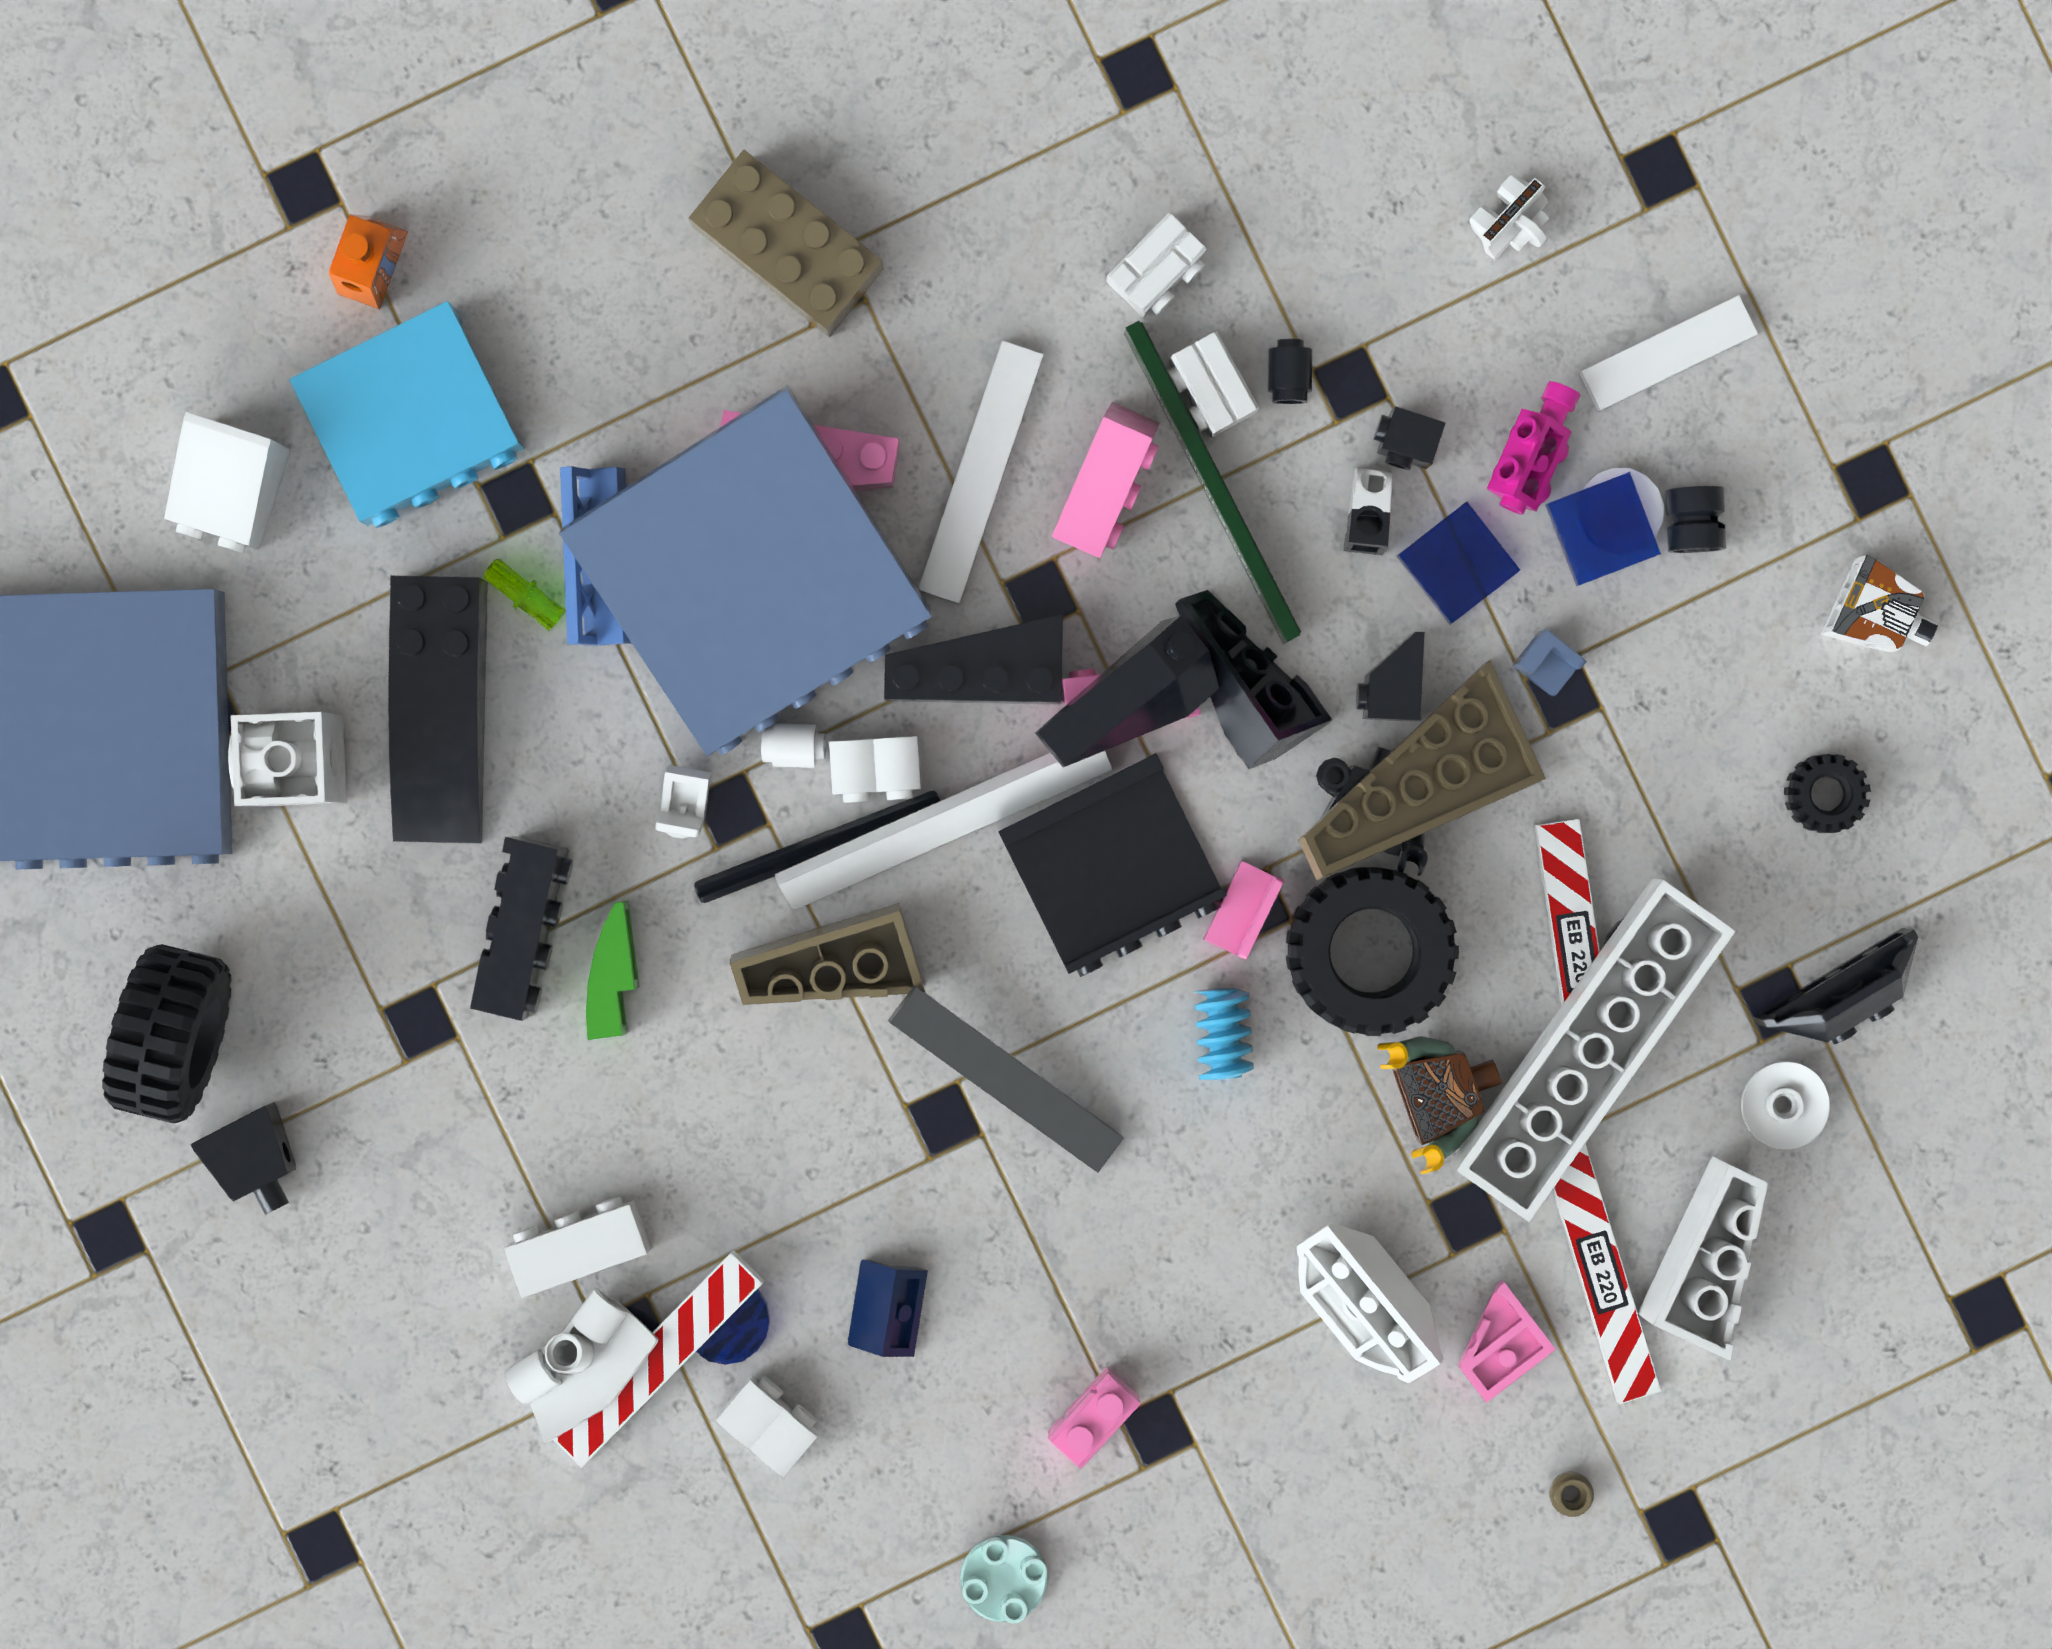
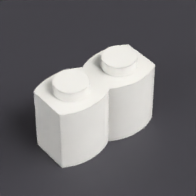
M919 736L829 742L833 795L843 794V803L869 801V792L886 791L887 800L913 798L914 789H922Z
M751 1375L720 1411L716 1421L735 1439L749 1448L767 1466L784 1477L818 1437V1430L814 1427L817 1420L802 1406L797 1404L794 1408H791L780 1399L783 1391L769 1378L763 1376L759 1381Z

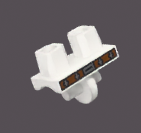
M1511 174L1501 184L1497 192L1499 199L1507 204L1508 207L1498 215L1484 205L1470 218L1472 230L1482 240L1485 253L1492 259L1496 260L1510 244L1514 249L1520 251L1528 242L1536 247H1541L1546 242L1547 238L1540 228L1549 220V217L1542 211L1548 204V200L1542 192L1545 189V185L1535 177L1528 183Z

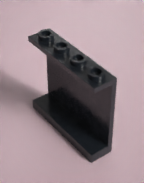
M1157 753L998 831L1068 974L1077 970L1080 977L1087 975L1103 966L1100 958L1114 951L1117 952L1119 958L1143 946L1140 938L1156 932L1158 938H1161L1182 927L1179 919L1195 912L1197 918H1201L1221 908L1218 900L1227 896L1223 887H1220L1163 772L1164 767Z

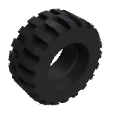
M1358 867L1326 878L1325 882L1318 887L1314 886L1306 894L1307 898L1301 906H1297L1292 916L1294 920L1291 929L1287 931V969L1291 972L1292 983L1297 993L1301 995L1306 1002L1305 1004L1328 1023L1353 1034L1359 1033L1367 1036H1381L1384 1033L1396 1034L1406 1031V1027L1413 1023H1421L1429 1017L1427 1013L1434 1006L1439 1007L1446 998L1444 992L1448 984L1453 985L1457 973L1453 971L1455 959H1459V946L1455 945L1454 934L1457 931L1453 920L1449 919L1445 912L1447 907L1439 897H1435L1429 890L1430 888L1420 880L1392 869ZM1366 909L1383 910L1395 916L1407 929L1412 942V959L1406 974L1398 983L1379 992H1363L1348 986L1338 976L1331 961V941L1338 926L1350 915Z
M164 944L147 948L144 954L140 955L136 961V967L131 970L127 978L126 987L120 995L119 1005L111 1023V1033L107 1039L106 1058L103 1061L102 1071L104 1072V1078L102 1079V1088L105 1090L103 1095L114 1109L173 1124L184 1121L193 1114L195 1106L200 1103L203 1091L210 1081L212 1069L219 1055V1047L223 1041L225 1023L229 1014L228 1005L231 998L230 983L232 979L229 973L230 969L221 959Z

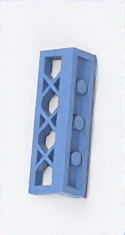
M574 466L560 467L562 528L626 487L625 468L586 469ZM577 479H579V497L577 495ZM563 540L567 644L584 646L632 644ZM580 572L582 573L583 586L581 584ZM582 615H583V617H584V631H585V635H583Z

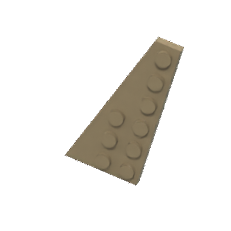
M1491 660L1484 663L1298 839L1316 880L1546 779Z

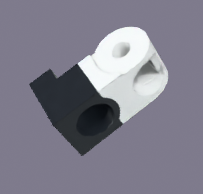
M1355 468L1344 551L1383 556L1388 548L1392 493L1391 471Z

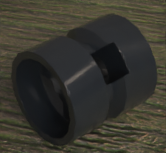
M1693 486L1666 490V514L1674 519V523L1667 528L1669 553H1699L1726 549L1725 524L1718 521V516L1725 512L1724 487Z

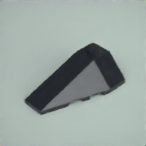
M1208 590L1181 598L1175 603L1179 616H1183L1209 650L1219 689L1210 698L1225 736L1248 769L1277 759L1332 721V718L1309 685L1298 675L1291 679L1274 663L1278 656L1268 646L1261 650L1246 636V626Z
M1182 615L1163 620L1038 729L1035 734L1062 767H1066L1186 718L1219 689L1209 650Z

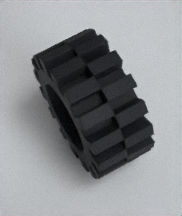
M1823 754L1811 756L1806 761L1799 762L1794 767L1796 769L1795 772L1789 773L1786 779L1790 781L1789 786L1784 788V795H1788L1789 800L1785 805L1787 810H1792L1794 815L1791 817L1796 823H1802L1803 828L1809 831H1817V833L1841 832L1840 830L1850 829L1855 826L1853 823L1856 820H1861L1865 815L1862 813L1863 808L1869 807L1870 800L1866 799V792H1871L1870 784L1865 785L1864 778L1867 775L1864 770L1859 771L1856 768L1858 764L1855 761L1844 759L1845 756L1838 754ZM1825 776L1836 779L1843 790L1840 804L1830 811L1818 808L1811 796L1814 783Z

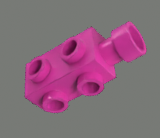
M1548 381L1541 397L1544 403L1540 412L1521 409L1487 487L1489 491L1501 498L1499 504L1501 507L1524 515L1526 509L1537 512L1540 504L1549 498L1551 494L1550 480L1557 464L1563 462L1569 453L1567 442L1572 431L1563 426L1568 412H1574L1581 396L1576 390L1557 382ZM1538 485L1537 490L1533 493L1534 488Z

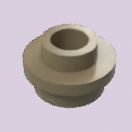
M1566 1472L1554 1479L1550 1486L1549 1497L1553 1507L1560 1514L1576 1517L1584 1514L1591 1507L1594 1500V1490L1585 1476L1576 1472ZM1570 1486L1577 1487V1497L1571 1501L1565 1500L1563 1496L1565 1489Z

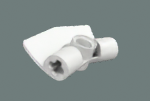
M594 1288L565 1330L553 1336L546 1346L506 1369L505 1378L515 1397L521 1403L530 1404L544 1443H548L612 1404L656 1346L658 1338L616 1299L606 1292ZM570 1342H573L577 1348V1358L572 1364L567 1362L564 1355L565 1348Z

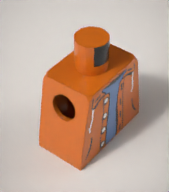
M350 214L329 270V276L337 294L380 310L408 231L368 216Z

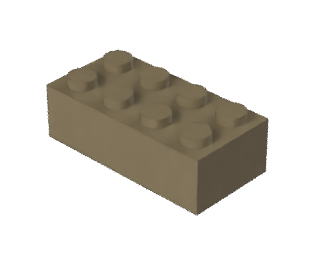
M744 149L688 218L695 230L828 337L832 335L884 270L883 262L878 256Z

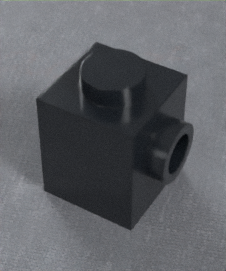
M1395 406L1390 411L1389 417L1381 415L1373 438V440L1380 442L1377 453L1387 456L1385 463L1400 469L1410 470L1411 465L1427 469L1433 464L1446 422Z

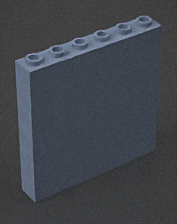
M788 385L563 526L559 532L567 547L706 756L716 750L720 755L729 752L742 742L740 736L753 727L757 732H760L771 726L779 719L777 714L779 711L792 704L794 709H797L808 703L817 695L814 691L816 688L827 681L833 686L845 680L854 672L851 668L853 665L864 658L870 663L882 657L891 649L889 646L890 642L901 635H904L906 639L914 637L928 627L926 620L932 617L931 608Z
M216 589L0 595V861H15V870L43 869V860H59L60 868H86L87 859L103 858L104 867L131 866V857H148V866L175 865V856L191 855L192 864L219 863V855L233 854L231 787L228 765L229 721L225 592Z

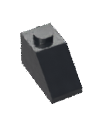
M1425 632L1410 634L1365 675L1364 683L1357 684L1356 709L1363 710V719L1409 722L1421 720Z

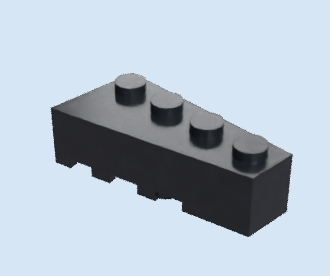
M1063 614L886 654L884 700L1060 705L1062 695Z
M519 836L505 837L502 852L511 854L509 863L505 862L502 870L498 872L494 888L496 896L501 898L500 906L495 905L488 917L486 940H490L491 945L490 949L484 948L480 956L470 1009L523 1021L528 1019L529 1012H537L540 1003L542 988L537 987L536 983L540 969L546 971L550 962L553 946L546 944L550 926L557 928L560 921L563 902L557 901L560 885H567L573 868V859L567 858L568 848Z

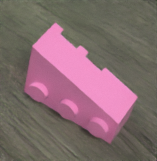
M1111 403L1101 421L1052 534L1053 538L1098 558L1101 557L1105 546L1114 550L1124 525L1116 521L1123 507L1129 510L1132 509L1141 485L1134 483L1140 467L1149 470L1159 446L1151 442L1158 429L1159 422L1116 403Z

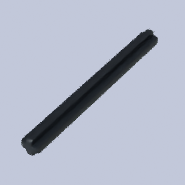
M936 791L926 792L698 880L694 883L695 892L701 903L710 902L775 877L774 874L941 800Z

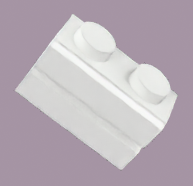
M1168 213L1107 275L1106 282L1141 317L1144 318L1151 310L1158 315L1175 297L1170 290L1181 279L1187 284L1190 283L1205 267L1206 264L1201 259L1205 256L1207 249L1172 214Z
M1217 331L1170 357L1169 363L1172 368L1167 371L1178 393L1180 394L1185 391L1193 407L1187 410L1199 432L1207 430L1212 438L1258 412L1259 406Z

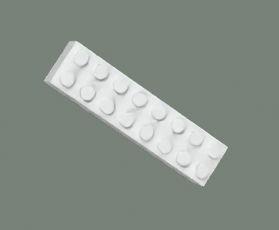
M1652 878L1449 1165L1530 1222L1736 931L1665 880Z

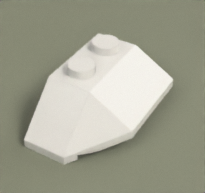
M1330 1222L1298 1244L1300 1293L1355 1360L1382 1372L1398 1375V1379L1407 1383L1412 1382L1441 1364L1443 1357L1429 1303L1374 1236Z

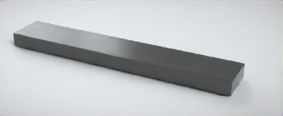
M916 985L911 988L888 1019L890 1024L1097 1173L1124 1139L1113 1128Z

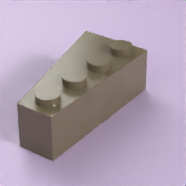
M899 903L731 954L730 966L743 1005L801 1002V1000L812 999L839 1000L847 997L870 996V998L888 997V995L908 994L914 985L926 993Z

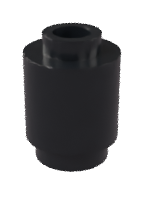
M1280 339L1277 340V347L1268 349V392L1272 393L1273 403H1307L1308 393L1312 392V349L1304 347V340Z

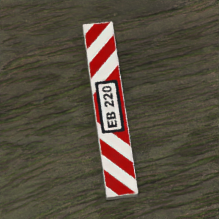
M1580 819L1534 825L1561 1006L1600 953Z
M1585 1143L1552 1191L1617 1403L1623 1404L1659 1393L1661 1389Z

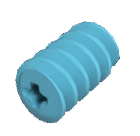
M1237 988L1194 991L1207 997V1000L1195 1005V1010L1208 1014L1207 1018L1196 1022V1027L1209 1031V1035L1197 1040V1045L1210 1049V1053L1198 1057V1062L1211 1066V1070L1199 1075V1079L1218 1080L1242 1077V1074L1254 1069L1253 1062L1241 1059V1056L1253 1051L1251 1044L1240 1041L1241 1038L1252 1034L1251 1027L1239 1024V1021L1251 1016L1249 1009L1238 1006L1239 1003L1250 998L1249 992Z

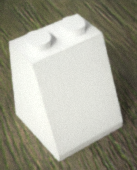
M185 412L164 519L178 523L175 532L199 540L202 539L204 532L218 536L220 538L217 545L240 553L244 552L245 546L259 549L291 449L272 439Z

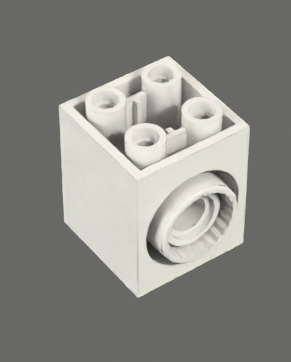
M326 712L231 715L228 765L230 780L234 789V805L262 807L347 803L343 715Z

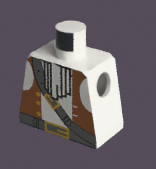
M1864 555L1855 558L1821 634L1884 652H1895L1902 648L1906 638L1927 646L1936 633L1938 623L1917 614L1925 598V594L1920 589L1873 557Z

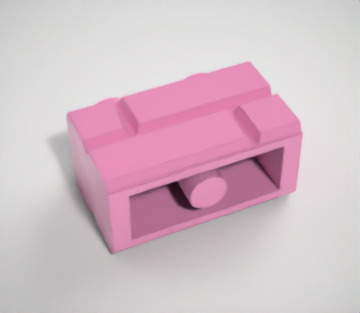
M1106 1366L1065 1411V1418L1060 1417L1048 1430V1439L1074 1464L1082 1469L1141 1404L1139 1395Z

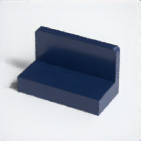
M861 1260L848 1345L881 1357H914L928 1270L919 1267L889 1266L873 1260Z

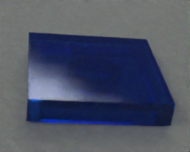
M1630 472L1545 505L1576 587L1661 554Z
M1467 501L1396 556L1449 625L1520 571L1516 563Z

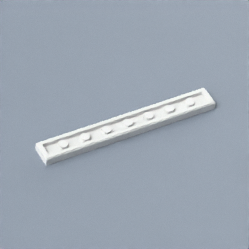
M1105 751L1066 767H1062L1055 757L1048 753L774 875L791 910L794 911L1112 770Z

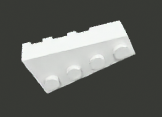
M1712 1156L1638 1311L1639 1316L1658 1328L1727 1360H1731L1734 1346L1731 1344L1734 1325L1739 1323L1742 1308L1739 1302L1744 1279L1748 1280L1751 1263L1748 1260L1752 1241L1757 1238L1768 1186L1767 1182Z

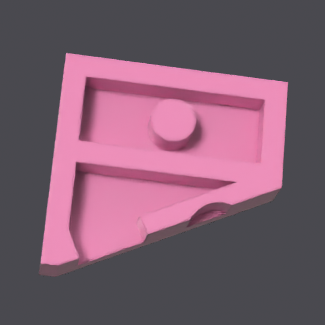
M1501 1280L1496 1284L1457 1366L1487 1403L1556 1349L1506 1283Z

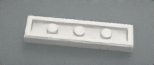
M1740 295L1607 358L1581 371L1579 374L1597 411L1600 412L1758 335Z

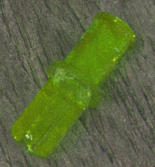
M501 559L494 560L485 570L484 578L515 602L512 606L514 609H522L546 628L547 631L550 632L565 614L566 609L536 587L537 582L535 580L531 583L528 582Z

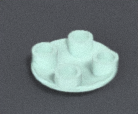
M996 1535L981 1541L968 1553L962 1565L960 1583L964 1599L976 1613L989 1620L1013 1624L1024 1620L1026 1615L1039 1605L1046 1592L1048 1573L1042 1555L1030 1542L1013 1535Z

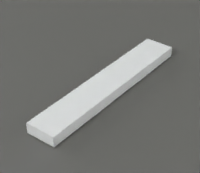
M1002 340L918 588L919 591L960 605L1044 354Z

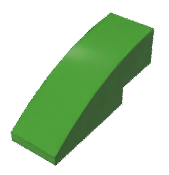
M629 901L614 903L603 925L593 954L586 1001L588 1040L623 1036L628 1033L622 991L639 988Z

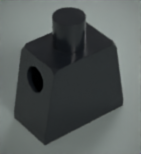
M275 1102L265 1105L190 1144L193 1151L233 1202L253 1192L265 1215L289 1203L277 1179L296 1170V1163Z

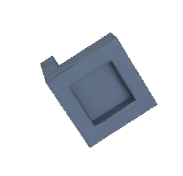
M1544 629L1536 634L1512 666L1548 695L1555 696L1573 673L1578 669H1582L1587 661L1547 629Z

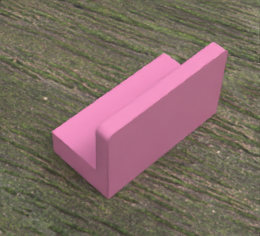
M1240 861L1225 892L1227 896L1223 897L1220 903L1221 908L1217 909L1203 939L1246 960L1284 880L1244 861Z

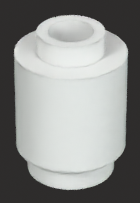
M774 723V727H767L762 731V762H772L773 767L816 768L817 759H825L826 735L825 733H818L817 724Z

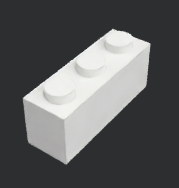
M621 1196L597 1204V1213L581 1218L580 1212L575 1211L554 1219L556 1227L540 1232L538 1225L512 1234L514 1242L508 1244L504 1251L521 1299L647 1255L652 1248L635 1200L623 1203Z

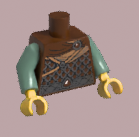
M1423 1036L1400 1042L1380 1043L1377 1045V1050H1388L1390 1053L1389 1062L1381 1064L1380 1068L1392 1069L1416 1140L1421 1145L1429 1143L1427 1146L1414 1149L1411 1152V1157L1416 1158L1422 1155L1426 1157L1427 1165L1425 1169L1420 1171L1421 1174L1437 1171L1443 1166L1444 1159L1460 1148L1478 1125V1115L1485 1111L1479 1092L1502 1084L1496 1064L1492 1059L1470 1067L1465 1053L1460 1050L1455 1051L1449 1042Z

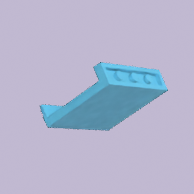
M449 301L289 379L359 522L367 526L374 524L375 528H380L388 525L400 517L398 511L412 504L415 509L424 507L439 498L438 491L450 485H453L454 489L467 486L479 478L477 472L491 465L494 470L503 468L518 459L516 453L525 449L522 442L518 440L461 326L463 323L455 307Z

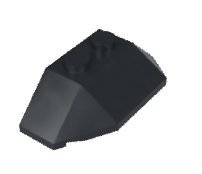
M1899 929L1757 1014L1753 1019L1760 1026L1827 1043L1832 1040L1833 1044H1838L1849 1039L1857 1033L1856 1025L1868 1018L1871 1022H1874L1889 1015L1895 1010L1892 1004L1904 997L1918 941L1917 933L1914 929Z

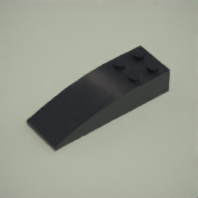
M390 575L388 716L393 842L482 843L488 581L480 577Z

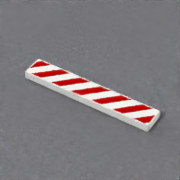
M733 1250L652 1332L658 1338V1343L616 1400L602 1411L553 1440L582 1468L765 1280Z

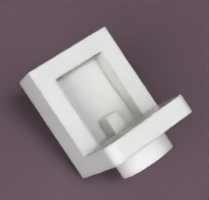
M674 765L667 766L661 809L656 821L655 829L657 831L666 832L674 838L699 837L706 817L711 772Z

